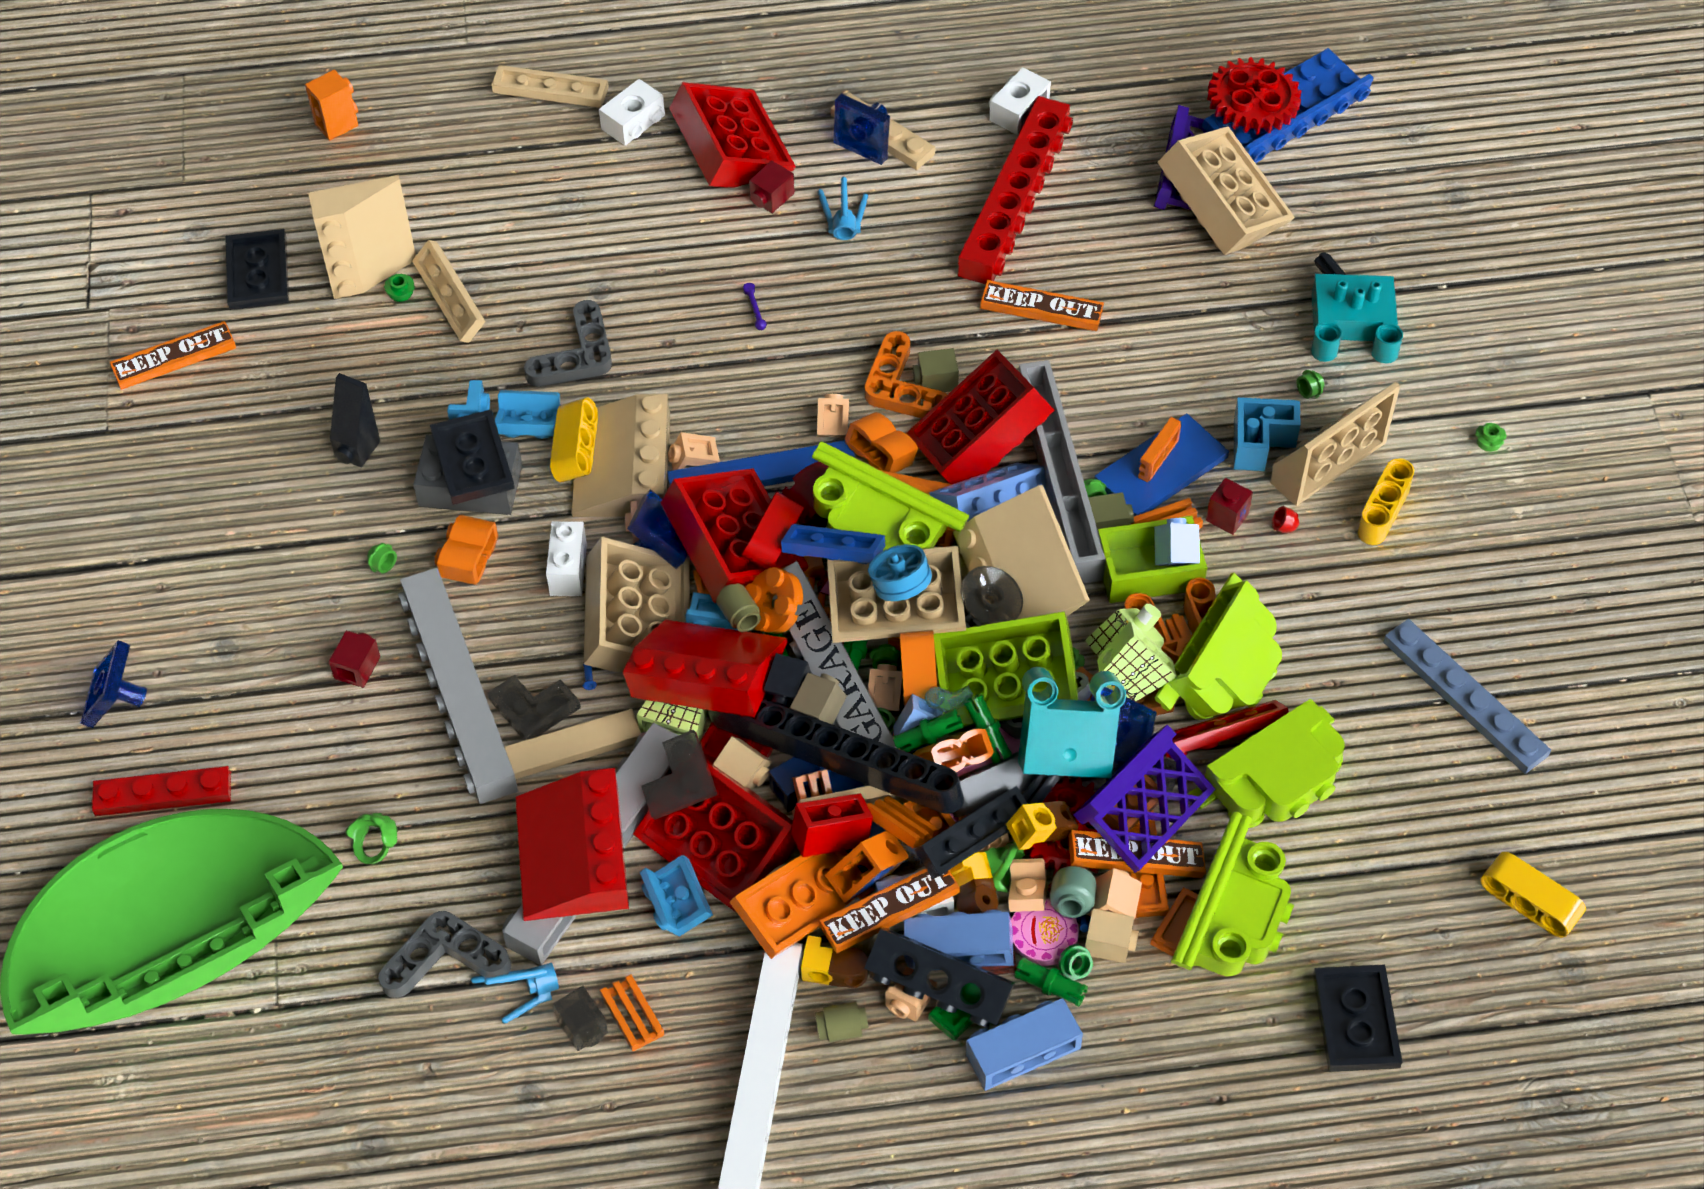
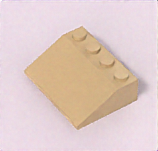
M1229 126L1178 140L1157 162L1166 178L1173 183L1180 193L1181 199L1188 204L1196 215L1199 224L1206 229L1213 239L1215 246L1224 255L1245 248L1295 218Z
M399 175L308 193L334 299L365 293L411 264L412 260L416 257Z
M1394 382L1354 409H1347L1340 419L1332 424L1324 425L1317 435L1310 440L1304 439L1287 456L1281 455L1277 458L1272 466L1273 471L1270 483L1295 506H1298L1386 444L1400 385Z
M636 394L597 407L598 423L592 470L589 475L574 479L572 517H625V513H631L630 501H637L638 511L663 509L661 501L667 492L668 484L667 471L670 435L668 394Z
M1038 485L974 516L966 522L961 532H953L989 624L1064 611L1067 617L1090 601L1043 485Z
M601 537L586 556L584 665L613 672H623L634 647L665 619L686 622V610L690 609V560Z
M958 546L923 549L932 572L930 584L918 595L907 600L895 602L885 601L878 597L868 573L869 564L827 559L833 643L900 637L901 632L933 630L935 634L966 631Z

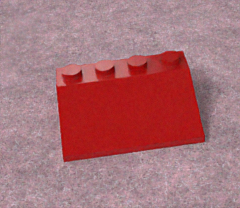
M682 82L669 109L709 186L735 188L749 184V180L771 160L789 171H794L796 166L755 90Z
M996 349L906 434L912 438L917 447L939 473L953 485L985 474L991 468L997 466L1003 457L1014 447L1020 445L1024 438L1038 425L1044 423L1047 417L1055 410Z
M754 468L673 479L661 501L665 513L714 603H716L720 591L725 586L742 584L746 587L762 571L766 570L741 555L771 501ZM782 551L773 565L775 568L784 569L797 561L803 572L809 566L804 557L797 556L796 554L782 553Z
M665 619L634 647L623 670V674L631 698L755 717L765 695L764 687L776 653L783 654L788 641L785 637L740 632L738 630Z
M689 750L633 835L668 862H672L681 855L689 858L701 887L736 912L729 902L736 895L765 878L776 867L782 865L796 847L791 834L793 820L754 791L745 788L713 765L714 762L705 755Z
M615 768L580 771L515 797L524 921L629 909L619 790Z

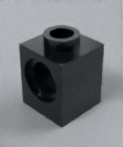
M776 653L764 687L767 701L786 708L791 707L807 673H811L808 662Z

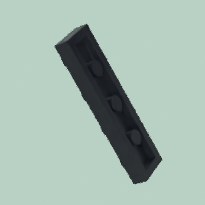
M1017 785L915 849L932 879L939 877L1009 832L1006 823L1022 805L1028 804Z

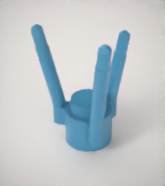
M842 177L841 210H838L834 217H832L822 189H819V199L828 222V233L833 234L834 237L840 240L854 238L856 234L861 232V221L867 204L868 194H863L855 217L853 212L848 210L847 178Z
M552 962L530 969L510 971L509 974L485 978L483 976H476L471 978L473 984L484 982L486 985L526 979L529 993L537 992L538 996L504 1016L501 1020L504 1024L519 1017L538 1004L552 1000L551 991L559 989Z

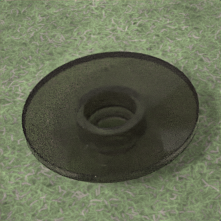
M992 566L977 567L971 570L962 582L961 598L963 604L977 621L987 625L1016 620L1019 617L1023 608L1022 592L1016 581L1005 571Z

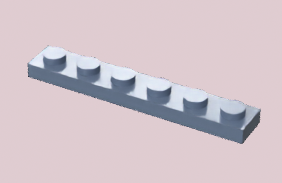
M1409 618L1385 635L1383 643L1524 774H1527L1549 757L1551 749Z

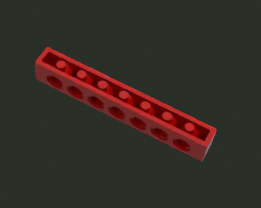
M1041 96L1037 97L959 255L958 277L986 285L987 280L994 281L996 276L1002 275L1005 267V257L1013 252L1015 236L1023 231L1026 213L1031 214L1033 210L1034 196L1036 193L1040 194L1043 189L1045 173L1050 174L1054 164V155L1061 152L1064 142L1063 136L1071 131L1073 117H1070V104Z

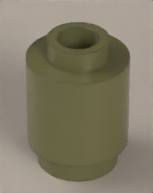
M730 584L720 591L716 603L733 628L738 629L740 632H748L759 624L761 619L760 609L742 584Z
M857 1001L823 1007L824 1011L815 1012L820 1041L829 1039V1043L863 1037L862 1029L869 1028L865 1007L858 1008Z

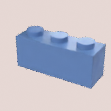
M987 910L979 914L953 912L947 916L919 914L914 916V918L904 920V936L977 967L1014 966L1013 927L1009 912L999 910ZM904 955L907 967L914 970L915 963L910 956Z
M1063 998L1055 1002L1049 1000L1042 1002L1035 1007L1034 1011L1023 1016L1016 1014L1008 1017L1000 1026L990 1030L987 1028L980 1029L973 1033L966 1042V1056L984 1091L1081 1049L1083 1033Z

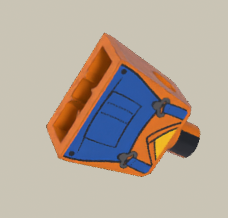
M884 831L858 844L829 870L825 876L842 901L846 903L875 886L876 882L889 876L908 859L907 847L904 842L888 831ZM859 865L865 866L868 871L860 874L861 877L856 872V867Z

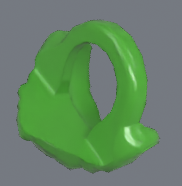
M381 813L362 814L346 829V835L353 839L354 855L364 864H376L382 861L387 856L389 848H392L397 843L398 830L395 821ZM370 826L380 828L383 842L381 852L374 857L367 856L363 850V841Z
M1015 841L1007 843L1005 847L990 848L985 851L997 892H1008L1006 887L1009 885V878L1011 876L1010 865L1013 859H1022L1025 855L1024 850L1018 849Z

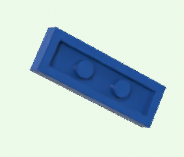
M792 524L782 539L781 546L782 553L870 564L874 557L885 548V536Z

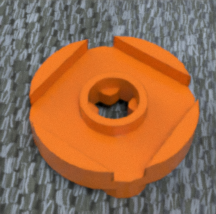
M772 567L762 571L752 583L746 585V590L760 609L761 619L754 628L755 630L781 634L795 624L798 615H795L797 606L803 603V589L797 576L783 569ZM774 595H777V599L774 601V608H773V607H772V599H773Z

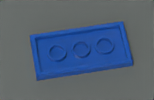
M1186 413L1177 419L1181 421L1179 441L1150 481L1146 482L1138 478L1140 473L1139 467L1142 464L1140 459L1160 432L1095 475V480L1097 479L1105 483L1107 495L1123 492L1126 504L1132 505L1134 516L1152 511L1228 458L1229 450L1189 414Z

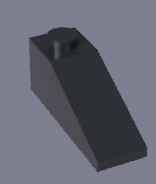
M339 373L335 380L330 441L335 458L344 464L351 463L362 468L381 440L366 383Z

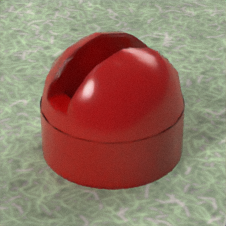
M1281 506L1275 511L1272 518V528L1282 533H1291L1298 528V514L1294 510Z

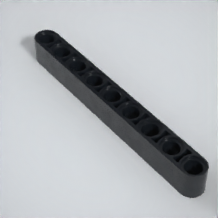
M765 699L762 700L755 717L707 710L711 723L719 729L932 810L949 814L958 811L963 806L964 795L958 774L949 767Z

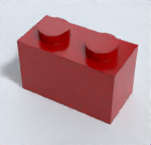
M861 793L796 803L791 834L802 857L854 849L862 841L869 839L873 816Z

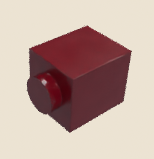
M771 160L749 180L750 200L757 207L764 208L773 214L795 194L794 173Z
M1225 477L1209 499L1206 521L1234 535L1249 514L1253 491Z
M346 630L329 660L334 679L364 688L380 659L376 639H373L366 633L360 632L357 634Z

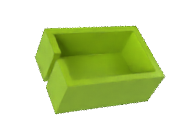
M1193 516L1179 517L1185 518L1186 524H1195ZM1167 519L1098 529L1106 558L1103 581L1109 603L1126 601L1127 597L1134 593H1143L1149 597L1184 593L1190 580L1194 578L1206 579L1207 564L1200 540L1199 564L1159 566L1155 565L1154 527L1167 524Z

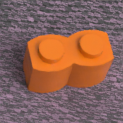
M878 412L850 423L845 437L846 444L855 454L866 458L872 467L892 473L913 465L918 451V447L911 437L902 431L896 430L893 423Z
M459 515L454 523H450L446 533L447 541L442 548H438L435 555V565L438 566L440 576L477 585L484 573L487 560L492 555L497 543L498 532L496 522Z
M973 729L950 736L941 742L924 746L915 751L913 755L958 772L964 767L986 761L993 755L994 750L986 729Z

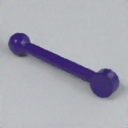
M746 283L743 286L744 294L749 296L756 318L755 327L757 330L762 331L766 328L767 323L761 317L754 296L755 285L753 283Z

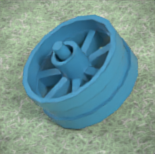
M898 545L886 549L874 557L869 564L868 573L878 597L885 601L894 602L907 600L927 588L932 579V572L922 548L916 545Z

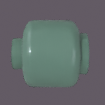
M1067 866L1057 871L1053 877L1050 891V902L1054 910L1068 918L1087 915L1095 904L1097 891L1095 877L1085 868L1078 866Z

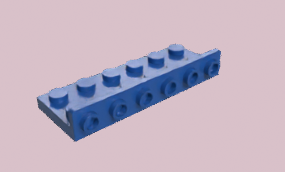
M1327 48L1284 73V75L1293 74L1292 81L1299 82L1298 90L1302 91L1301 103L1296 118H1291L1289 125L1283 123L1281 130L1272 126L1271 133L1266 132L1264 128L1260 129L1259 134H1256L1254 128H1250L1247 133H1244L1243 126L1233 129V122L1223 124L1224 116L1215 117L1214 113L1204 119L1202 127L1207 132L1229 126L1253 161L1258 163L1269 152L1280 150L1293 138L1302 137L1315 125L1321 126L1332 115L1336 113L1341 114L1351 104L1366 99L1371 92L1370 86L1374 77L1368 74L1360 79L1336 54Z

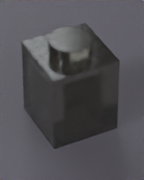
M584 986L553 1003L556 1020L577 1051L584 1047L595 1046L604 1038V1035L608 1034L606 1019Z

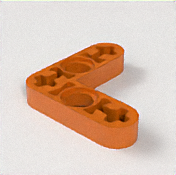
M901 331L890 332L884 337L866 380L865 399L874 407L923 418L947 394L939 390L899 381L910 355V338ZM900 344L896 350V355L892 354V347ZM888 364L896 369L893 372L885 373L880 370V367ZM878 389H882V390L879 392V394L874 393V392H877ZM908 394L916 399L911 403H904L899 398ZM921 399L925 400L923 401V406H921Z

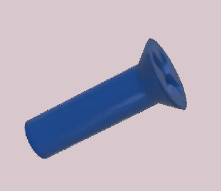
M583 662L585 683L582 686L586 690H593L597 687V683L593 681L592 666L584 665Z
M1088 915L1077 917L1076 919L1080 923V930L1087 932L1091 917Z

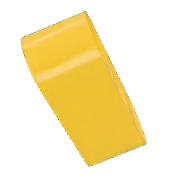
M589 397L560 405L557 409L550 468L553 477L558 482L569 481L591 473L598 411L595 403Z
M1398 458L1391 460L1386 465L1362 512L1357 533L1364 543L1378 545L1385 540L1409 494L1415 471L1409 461Z
M1501 852L1480 878V882L1486 891L1549 933L1560 938L1566 937L1586 911L1584 902L1578 896L1509 852Z

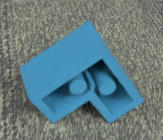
M1237 397L1234 415V470L1265 471L1269 447L1296 448L1301 426L1300 401Z

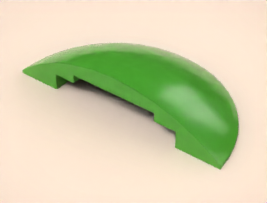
M202 809L180 812L146 821L114 834L94 845L60 870L41 889L18 921L5 952L0 977L1 1002L10 1032L12 1034L25 1035L92 1027L158 1007L204 986L235 968L285 931L331 884L343 868L342 863L329 847L304 828L285 819L249 810Z

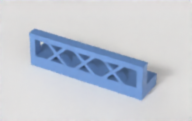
M1014 463L935 490L929 494L970 515L967 520L968 522L974 516L1038 485H1043L1047 494L1044 466Z

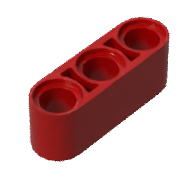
M776 491L741 555L764 569L772 568L782 551V539L791 525L797 523L804 506Z

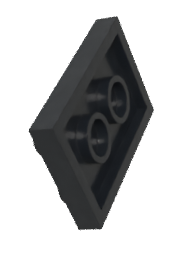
M285 229L225 236L227 303L229 309L236 310L290 303Z
M491 409L430 425L453 505L515 489Z
M1385 964L1315 968L1313 978L1328 1071L1401 1068L1403 1062Z

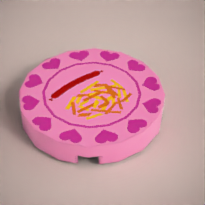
M1046 899L1044 911H1016L1011 918L1013 949L1017 954L1019 953L1021 956L1041 966L1059 964L1061 953L1068 946L1077 944L1079 926L1076 918H1068L1055 911L1050 899Z

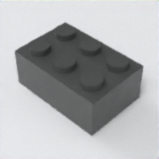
M426 435L413 484L418 506L511 515L522 469L519 444L517 442L501 441L515 489L453 505L433 436Z

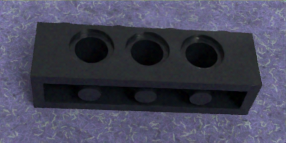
M885 927L880 929L864 969L872 972L870 978L880 983L890 985L891 981L897 982L905 986L903 992L918 999H923L924 995L938 1000L936 1003L937 1007L951 1013H956L957 1009L971 1014L969 1017L970 1021L989 1028L990 1023L997 1025L1000 1022L1015 985L1013 981ZM901 955H907L913 959L915 969L912 974L905 975L898 970L897 960ZM940 969L947 974L948 983L945 988L938 989L931 985L929 976L932 970ZM973 983L980 988L981 998L978 1002L970 1003L964 999L962 989L965 984Z

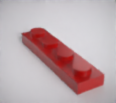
M1272 700L1174 730L1176 735L1172 738V741L1185 755L1188 754V751L1197 748L1211 749L1218 746L1220 741L1243 739L1249 736V732L1259 729L1263 730L1289 713L1287 706L1277 700ZM1167 752L1164 754L1166 758L1173 759Z
M229 766L93 781L92 811L95 817L231 802V771Z

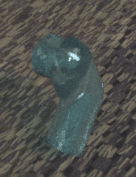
M968 685L955 692L933 687L927 691L925 701L932 709L946 713L952 708L957 710L963 707V701L969 697H972L974 701L975 697Z

